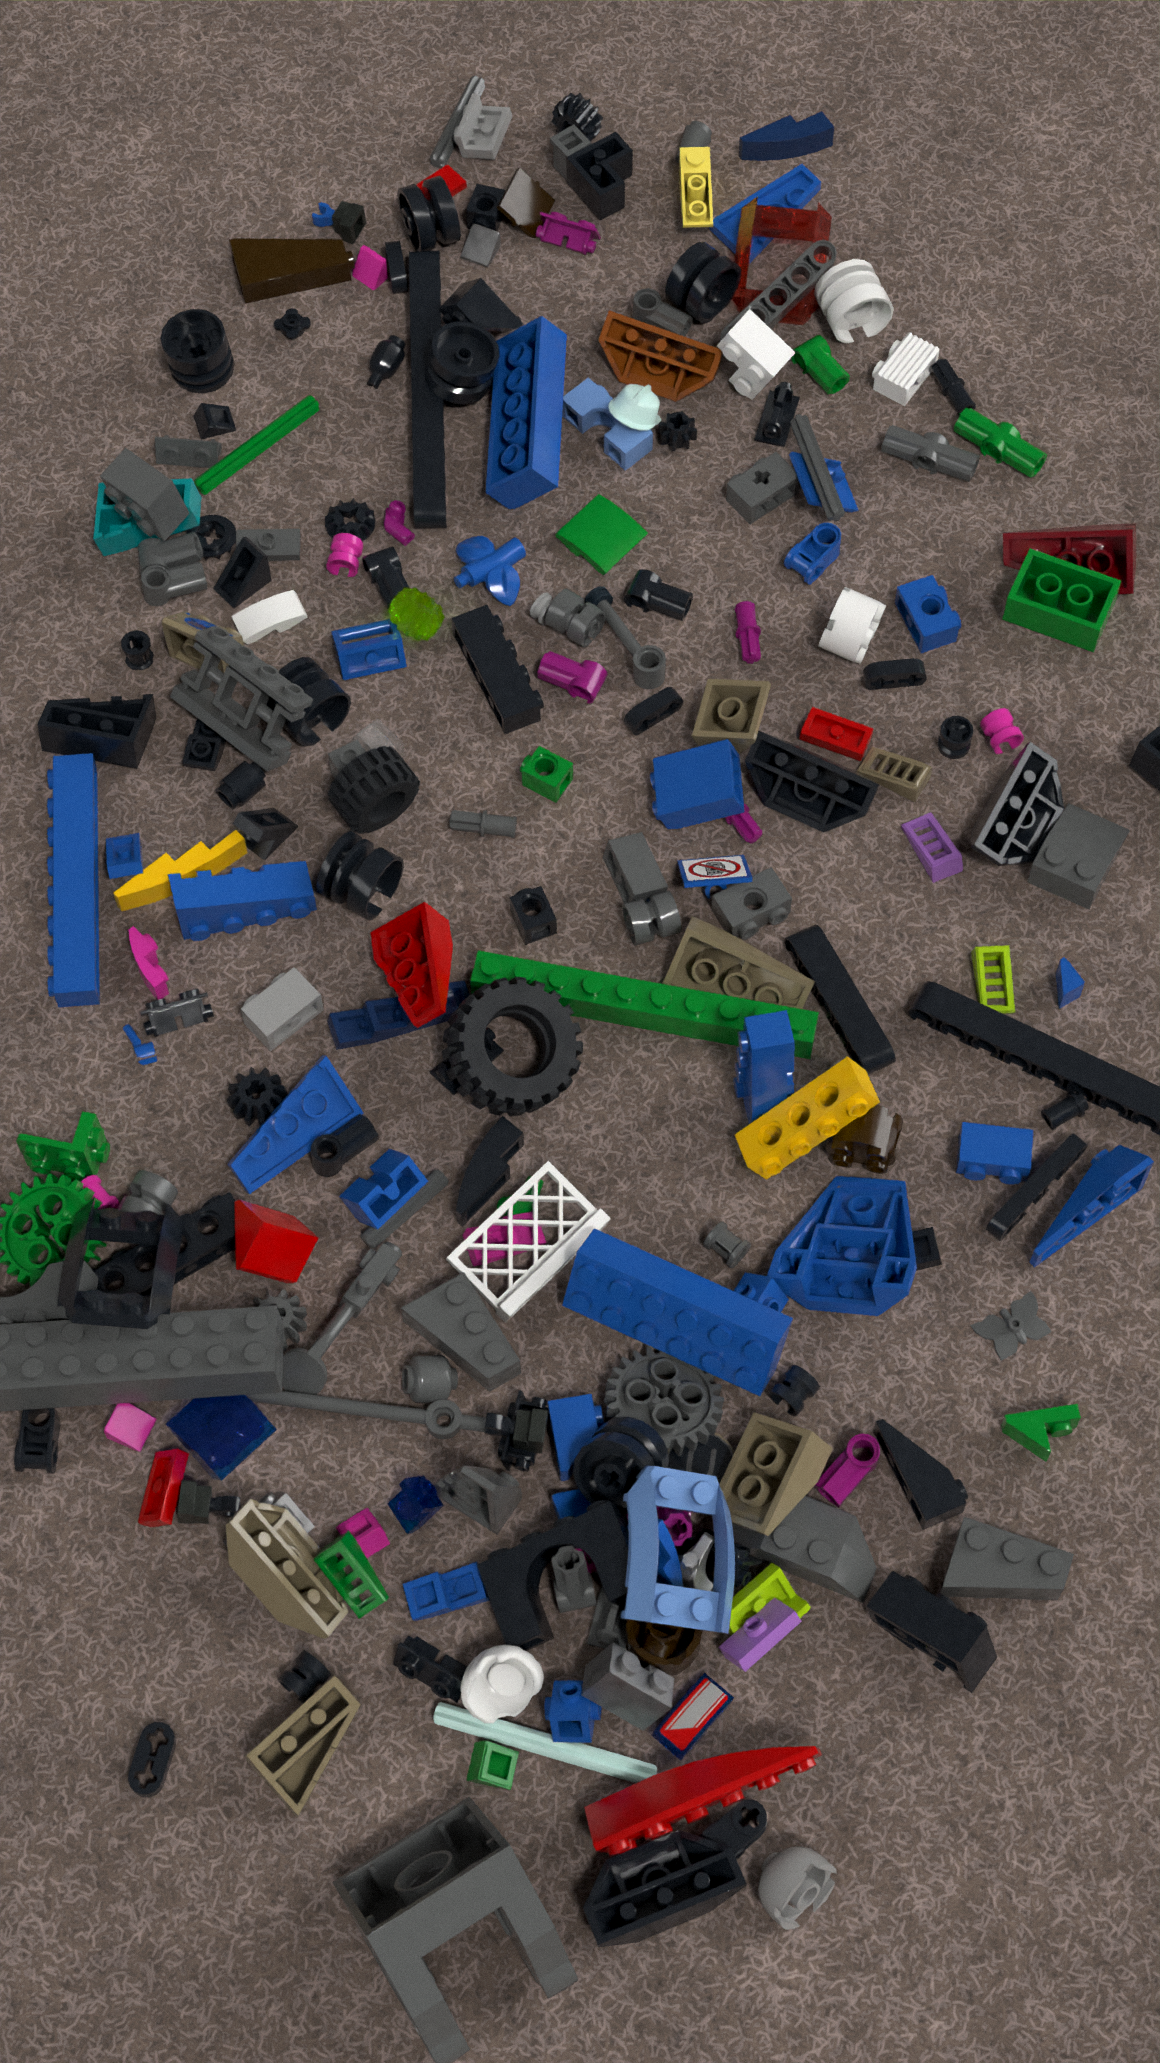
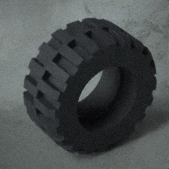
M514 977L510 981L506 978L496 979L489 985L485 984L463 1000L459 1004L458 1009L451 1014L448 1020L450 1026L443 1034L442 1041L447 1043V1048L442 1051L443 1062H450L451 1068L446 1071L450 1081L458 1080L461 1086L457 1091L463 1098L468 1094L474 1098L471 1105L480 1110L485 1106L489 1107V1113L498 1116L504 1113H508L510 1117L520 1116L525 1112L531 1113L550 1103L573 1082L571 1077L578 1073L581 1064L579 1060H576L577 1056L583 1053V1042L576 1041V1036L581 1033L579 1022L572 1023L570 1018L574 1011L569 1004L563 1007L558 1000L561 998V995L554 989L547 993L544 991V983L534 980L532 983L527 984L525 977ZM500 1016L512 1017L520 1020L532 1030L539 1044L540 1059L537 1069L531 1075L525 1078L511 1077L497 1069L490 1061L485 1049L484 1036L487 1025L493 1019Z

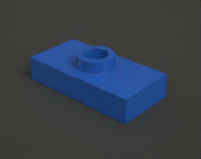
M139 833L106 838L109 879L143 873L142 846Z

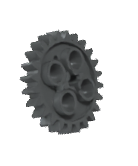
M647 1346L644 1356L634 1350L631 1361L622 1357L619 1368L613 1367L605 1388L604 1404L608 1405L606 1417L628 1416L644 1421L657 1431L665 1442L667 1451L669 1448H673L675 1453L681 1456L684 1445L694 1452L698 1441L706 1444L709 1435L716 1433L718 1423H720L723 1414L724 1398L719 1396L722 1386L721 1384H713L714 1375L710 1373L704 1374L703 1370L662 1351H659V1354H655L652 1348ZM663 1375L668 1377L670 1380H663L657 1376ZM634 1397H637V1398H640V1399H642V1400H644V1401H637V1400H635V1399H633V1398H634ZM684 1400H691L695 1404L687 1403ZM659 1421H665V1422L669 1423L670 1425H664V1424L660 1423Z

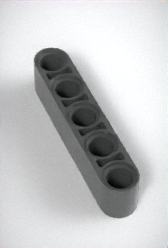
M819 240L813 243L723 329L720 341L749 309L772 329L815 288L821 276L834 267L837 255L835 246L827 240ZM822 253L828 256L829 261L822 264L817 262L814 256ZM801 274L806 277L807 282L799 285L792 280V277ZM779 295L784 298L785 303L776 306L771 303L770 298Z

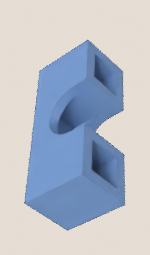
M587 378L563 396L562 417L582 434L593 426L603 425L609 427L611 430L604 435V453L626 471L653 450V432L651 429L641 431L630 428L615 419L608 408L613 398L603 386L597 385L590 378Z

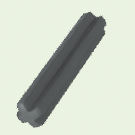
M439 1169L431 1172L426 1177L428 1182L378 1230L368 1227L361 1234L360 1237L370 1249L376 1248L448 1185L449 1181L444 1173Z

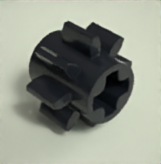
M683 411L672 414L667 413L666 422H659L661 444H668L672 447V451L682 447L689 449V441L697 440L695 418H689Z

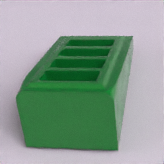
M349 1530L323 1547L313 1560L359 1619L389 1598L360 1545ZM339 1552L343 1556V1558L340 1560H338L336 1557V1554ZM350 1565L353 1570L346 1574L343 1568ZM359 1577L363 1582L353 1587L351 1582ZM369 1589L372 1595L361 1601L359 1595Z

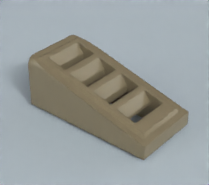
M872 746L857 772L881 786L916 802L931 778L932 767L923 762ZM876 758L882 760L876 770L870 769ZM888 763L893 765L888 774L882 773ZM899 769L904 771L900 778L895 777ZM910 774L915 776L912 782L907 781Z

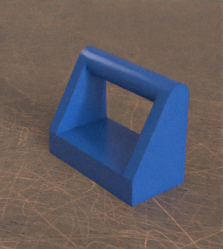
M395 618L331 631L343 680L407 667L402 637ZM391 632L390 635L342 644L344 641Z

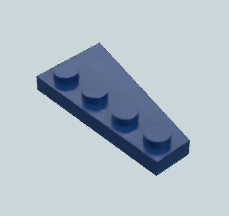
M800 164L713 219V227H709V230L748 266L820 191L821 181L803 164Z
M322 1055L228 1162L227 1165L246 1193L251 1194L309 1153L313 1141L318 1136L331 1134L358 1114H364L326 1055Z

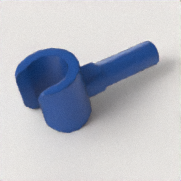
M130 1024L123 1027L124 1032L132 1042L137 1057L145 1058L155 1054L153 1042L141 1044V1040ZM154 1056L151 1058L140 1060L138 1062L141 1065H146L157 1062L158 1060L157 1056Z

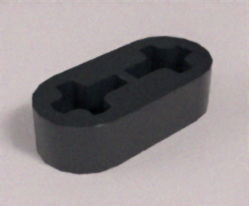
M400 241L385 242L392 293L408 292Z
M914 658L873 662L863 670L865 685L868 690L920 686L927 680L924 662Z
M673 687L664 688L630 709L624 717V724L637 736L679 711L684 701Z
M163 1722L151 1723L143 1729L129 1770V1785L135 1794L140 1797L150 1798L162 1790L176 1748L175 1733L169 1725ZM159 1731H163V1736L168 1740L167 1745H160L156 1757L151 1756L153 1745L148 1739L150 1736L156 1737ZM149 1762L154 1763L151 1773L157 1780L155 1784L148 1783L146 1789H142L141 1783L136 1777L138 1774L146 1773Z

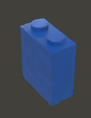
M729 739L653 758L654 772L650 773V780L656 792V800L652 802V808L655 818L661 820L667 829H679L745 812L740 756Z

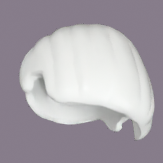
M498 1645L486 1649L471 1661L464 1672L460 1686L462 1703L474 1718L484 1723H494L498 1718L505 1716L516 1717L526 1708L533 1695H536L541 1690L544 1681L542 1667L532 1654L518 1646Z

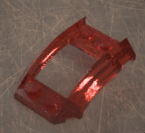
M757 196L742 207L734 260L741 268V279L732 298L739 314L763 292V290L747 289L753 236L812 241L813 243L819 240L829 241L832 216L819 202L817 211L757 205ZM819 253L814 256L815 260L823 264L827 261V255ZM815 288L778 323L804 325L811 318V314L818 308H821L814 295ZM779 295L770 298L771 303L776 306L785 303L784 298Z

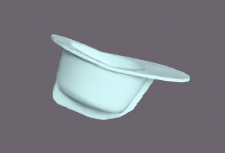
M638 384L626 385L608 405L609 411L615 419L636 430L648 431L661 422V418L658 415L660 402L656 394L651 391L652 387L649 384L645 387Z

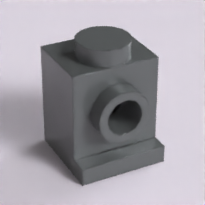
M574 124L550 138V143L553 145L554 168L567 180L566 157L592 144Z

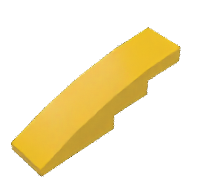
M235 830L211 849L200 841L175 861L167 853L163 854L146 867L143 873L137 874L113 893L117 907L121 911H126L172 896L168 874L180 873L181 879L196 878L197 871L211 870V874L214 876L247 854L244 837Z

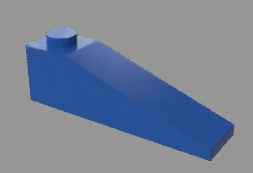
M1120 1144L1110 1152L1107 1149L1099 1152L1091 1160L1092 1166L1033 1251L1030 1260L1031 1265L1035 1268L1143 1189L1154 1161L1149 1156Z

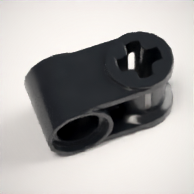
M54 1408L23 1410L19 1439L16 1444L14 1465L17 1472H23L27 1468L46 1470L48 1474L55 1473L61 1422ZM50 1414V1419L44 1426H33L34 1420L38 1415Z
M752 1799L743 1800L721 1819L708 1826L699 1836L718 1844L722 1843L731 1846L735 1857L739 1859L746 1849L765 1832L767 1826L766 1810L758 1801ZM746 1812L749 1816L756 1813L758 1815L756 1817L757 1827L753 1828L749 1824L742 1827V1813Z

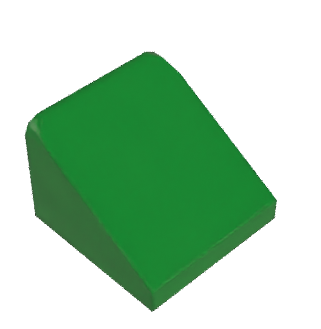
M489 1741L475 1742L466 1781L511 1790L519 1752Z

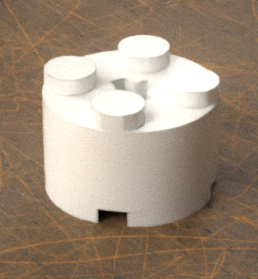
M845 587L837 600L818 646L847 660L861 664L868 645L879 626L886 605Z

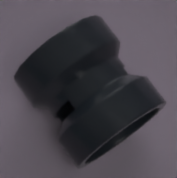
M951 716L942 722L937 743L938 749L943 756L950 759H960L968 754L974 733L973 726L968 719L962 716Z
M791 1365L784 1374L785 1379L783 1383L775 1384L768 1395L777 1405L782 1399L786 1400L791 1405L787 1413L796 1417L804 1408V1400L813 1397L820 1389V1386L816 1379L806 1370L797 1365Z
M303 1650L295 1659V1666L291 1670H285L277 1680L288 1692L293 1690L299 1696L298 1700L304 1704L314 1695L313 1690L317 1685L324 1684L331 1676V1673L313 1655Z

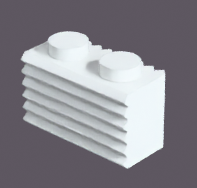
M911 332L907 333L902 341L896 340L893 343L887 360L885 362L880 360L875 366L872 377L875 378L873 390L905 406L932 372L931 367L938 360L940 349L938 346L934 347L932 343L929 344L927 341H923L922 338H918L916 335L913 336Z

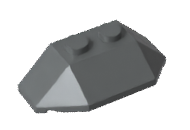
M804 1496L769 1536L732 1524L734 1543L749 1548L751 1550L750 1555L762 1560L763 1563L768 1565L774 1563L785 1572L864 1603L877 1568L855 1515Z

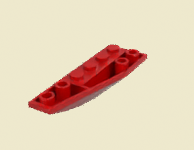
M816 1746L772 1747L702 1759L655 1774L584 1807L593 1846L596 1852H606L609 1856L622 1854L638 1847L635 1842L636 1840L643 1837L646 1840L650 1838L655 1840L673 1832L671 1824L684 1818L687 1824H690L708 1816L707 1808L719 1802L725 1808L745 1799L743 1791L757 1786L759 1791H763L780 1783L778 1775L793 1769L794 1774L797 1775L815 1767L816 1762L814 1759L822 1756V1753Z

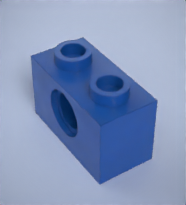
M933 575L897 586L895 605L921 653L957 641L958 631L961 628L960 617L955 610H951L944 587L937 584Z

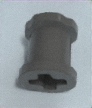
M722 1221L708 1234L704 1241V1247L707 1250L713 1249L727 1260L726 1265L732 1269L748 1253L751 1243L747 1240H740L727 1229L728 1225Z

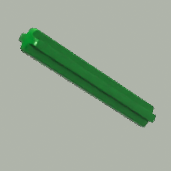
M312 395L306 396L194 480L197 490L203 495L208 494L319 411L318 401Z

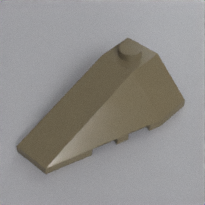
M692 916L662 984L802 1009L815 981L727 931Z

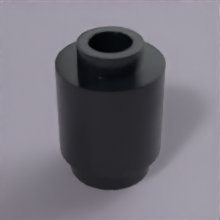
M243 761L220 781V786L216 789V793L229 808L234 810L238 805L240 807L245 805L266 786L263 780L266 775L255 762L249 764Z

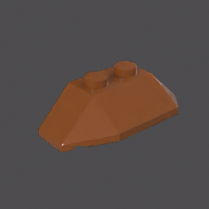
M610 310L599 337V342L619 382L627 385L638 384L644 387L649 384L652 387L651 391L675 402L684 399L713 382L723 357V352L719 348Z

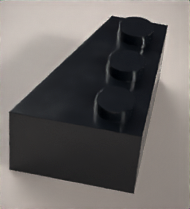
M143 694V699L122 700V696H111V701L91 702L90 698L48 700L37 724L42 751L61 755L93 753L95 761L137 769L156 721L153 694Z

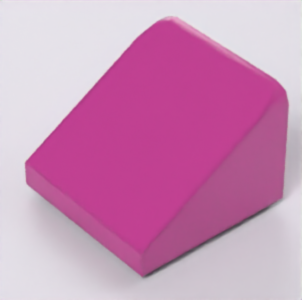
M363 245L360 248L352 276L372 290H375L388 279L386 259Z
M119 1403L116 1405L104 1429V1433L107 1439L141 1452L157 1419L130 1403Z
M368 1508L335 1527L340 1535L349 1530L360 1545L366 1558L390 1544L383 1528Z

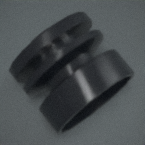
M202 309L182 311L168 320L162 329L160 340L173 380L180 388L192 393H209L224 386L233 375L235 363L223 322L215 314Z
M298 658L279 670V674L291 683L300 686L304 693L313 699L311 706L303 710L306 712L304 718L294 722L288 719L285 721V729L298 743L303 746H312L319 742L321 739L312 728L320 722H323L332 732L343 723L350 710V696L335 681L329 679L328 674L312 658ZM270 697L267 706L274 711L278 702Z
M349 831L336 841L327 854L318 874L317 892L327 898H331L338 904L346 902L347 909L369 921L373 920L383 909L369 902V900L376 891L391 899L400 883L404 861L401 857L382 847L374 850V844L371 841L362 839L360 835Z

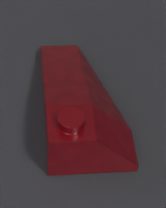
M1136 523L1003 532L1004 566L1020 570L1031 548L1121 580L1118 594H1134Z

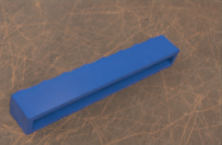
M93 753L53 756V769H48L47 771L49 789H53V798H48L47 800L49 818H53V827H48L47 829L49 847H53V856H48L47 859L49 876H53V886H48L47 890L49 906H53V915L48 916V932L50 936H53V945L48 946L49 966H53V976H48V992L50 997L55 996L58 1007L100 1004L97 765Z

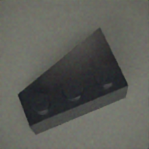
M892 1571L866 1606L874 1623L911 1650L917 1648L935 1659L936 1661L933 1666L943 1672L948 1667L956 1672L964 1681L963 1688L970 1693L975 1690L997 1659V1654L987 1629L988 1625L984 1619L973 1612L965 1614L958 1610L953 1601L941 1593H937L936 1596L925 1590L920 1581L910 1575L903 1577Z

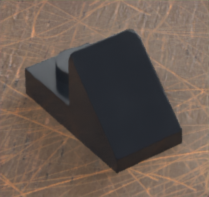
M275 808L239 812L233 822L236 827L243 831L242 835L245 839L246 847L263 860H266L298 828L297 824Z

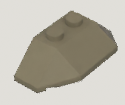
M253 1499L247 1500L225 1525L230 1567L278 1622L323 1639L329 1637L347 1615L348 1610L346 1603L342 1600V1596L313 1560L321 1548L286 1508L258 1503V1501Z

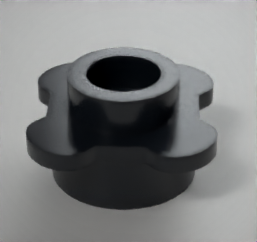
M295 308L286 310V314L281 319L274 321V328L281 330L282 334L289 339L300 337L305 329L311 326L310 319L302 317Z

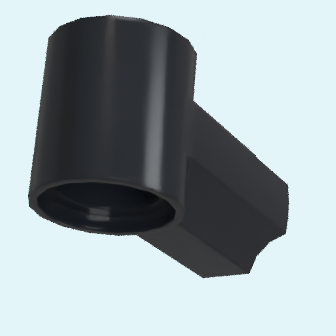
M393 546L362 557L364 569L366 572L369 571L372 577L370 582L371 584H376L388 610L405 607L413 601V594L403 576L401 562Z
M646 569L637 571L624 596V602L628 607L633 605L642 608L645 613L651 609L681 621L686 617L693 601V593L662 583L661 578L656 573Z
M358 1114L333 1133L318 1136L311 1145L312 1167L314 1171L320 1176L332 1177L342 1170L346 1162L378 1141L379 1134L371 1121L366 1116ZM324 1153L335 1155L331 1159H322L320 1157Z

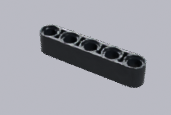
M815 924L784 939L786 950L788 952L791 951L797 961L794 963L799 972L815 981L811 992L820 1007L824 1006L829 1016L827 1019L836 1034L840 1033L846 1044L843 1046L854 1062L857 1061L858 1065L864 1068L868 1075L895 1063V1053L889 1040L820 926Z

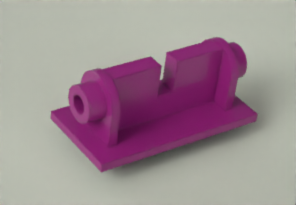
M540 212L544 226H538L536 237L540 238L541 242L561 247L564 238L567 237L569 239L566 249L584 255L587 252L594 253L596 242L593 239H601L594 224L585 220H579L578 223L567 220L568 218L558 212H550V214Z

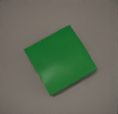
M598 494L562 527L555 536L570 552L577 557L582 555L596 571L604 576L648 532L624 510Z

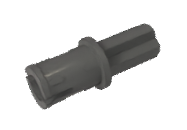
M457 810L451 812L449 820L451 830L480 833L481 837H484L485 834L515 838L517 816L488 814L487 810H484L483 813Z

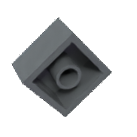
M127 448L100 475L106 486L104 492L116 503L114 509L126 520H129L130 517L137 521L138 527L150 537L155 534L165 541L189 515V511L173 481Z

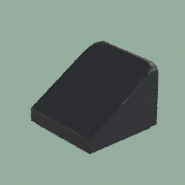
M201 403L193 415L201 440L236 431L229 406Z

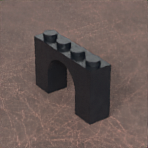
M607 1500L592 1503L586 1508V1513L577 1517L567 1516L561 1518L553 1524V1529L544 1533L534 1532L520 1539L521 1544L511 1549L501 1548L487 1555L488 1560L477 1565L506 1645L518 1646L524 1651H528L554 1639L552 1629L541 1603L539 1584L546 1565L552 1560V1557L556 1556L559 1548L573 1546L575 1549L584 1550L595 1564L608 1601L619 1606L626 1604L628 1587H625L629 1531L627 1529L628 1520L622 1506Z

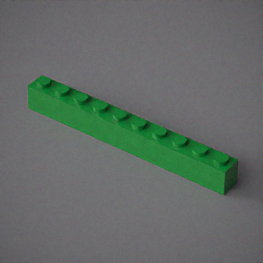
M479 950L477 952L470 980L471 994L485 984L489 985L496 979L506 978L510 981L514 977H525L527 984L536 980L545 984V992L549 993L554 989L561 995V998L558 1000L563 1007L569 1004L574 1011L570 1016L739 1046L738 1032L743 1031L744 1017L787 1010L795 1042L794 1057L811 1060L819 1012Z

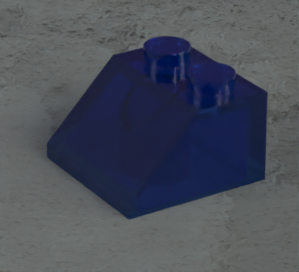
M245 1395L193 1398L165 1423L168 1429L213 1479L220 1481L277 1430Z

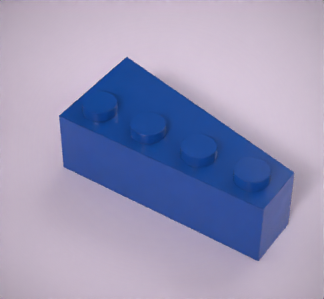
M306 861L262 865L257 872H252L244 867L231 868L230 873L226 875L212 876L211 870L197 871L196 878L181 879L180 873L168 874L184 940L202 941L213 933L222 931L229 934L237 933L244 926L253 924L268 926L274 924L280 918L288 916L296 919L308 916L311 911L317 910Z

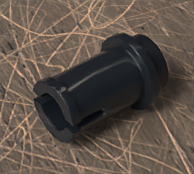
M1068 1092L1065 1099L1042 1110L1041 1115L1050 1129L1054 1130L1077 1115L1078 1117H1083L1089 1106L1081 1092Z

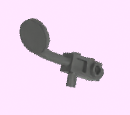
M385 1242L377 1252L371 1248L360 1262L359 1267L363 1270L344 1294L338 1306L340 1309L309 1350L303 1348L292 1349L283 1356L282 1387L286 1391L317 1395L324 1388L328 1375L326 1366L321 1359L350 1318L354 1317L356 1319L382 1283L389 1286L400 1271L396 1264L402 1256V1251L398 1246L391 1242Z

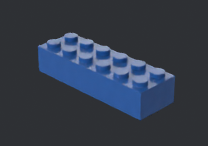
M543 316L536 318L496 341L500 356L493 378L486 494L508 509H516L558 487L567 334Z
M595 1228L576 1253L562 1306L758 1396H761L776 1371L793 1321L792 1317Z

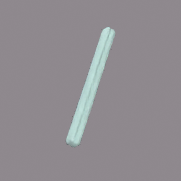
M439 1702L434 1712L433 1720L435 1724L630 1782L638 1783L657 1774V1767L654 1764L582 1743L553 1742L552 1734L497 1719L494 1723H484L474 1718L467 1709Z

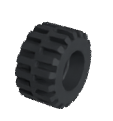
M380 746L359 755L338 773L330 785L328 800L353 832L358 834L371 833L393 822L411 805L418 794L420 781L393 747Z

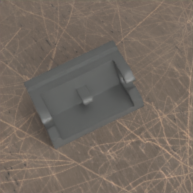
M642 832L608 840L602 858L624 903L641 898L645 902H649L651 895L667 891L668 885Z

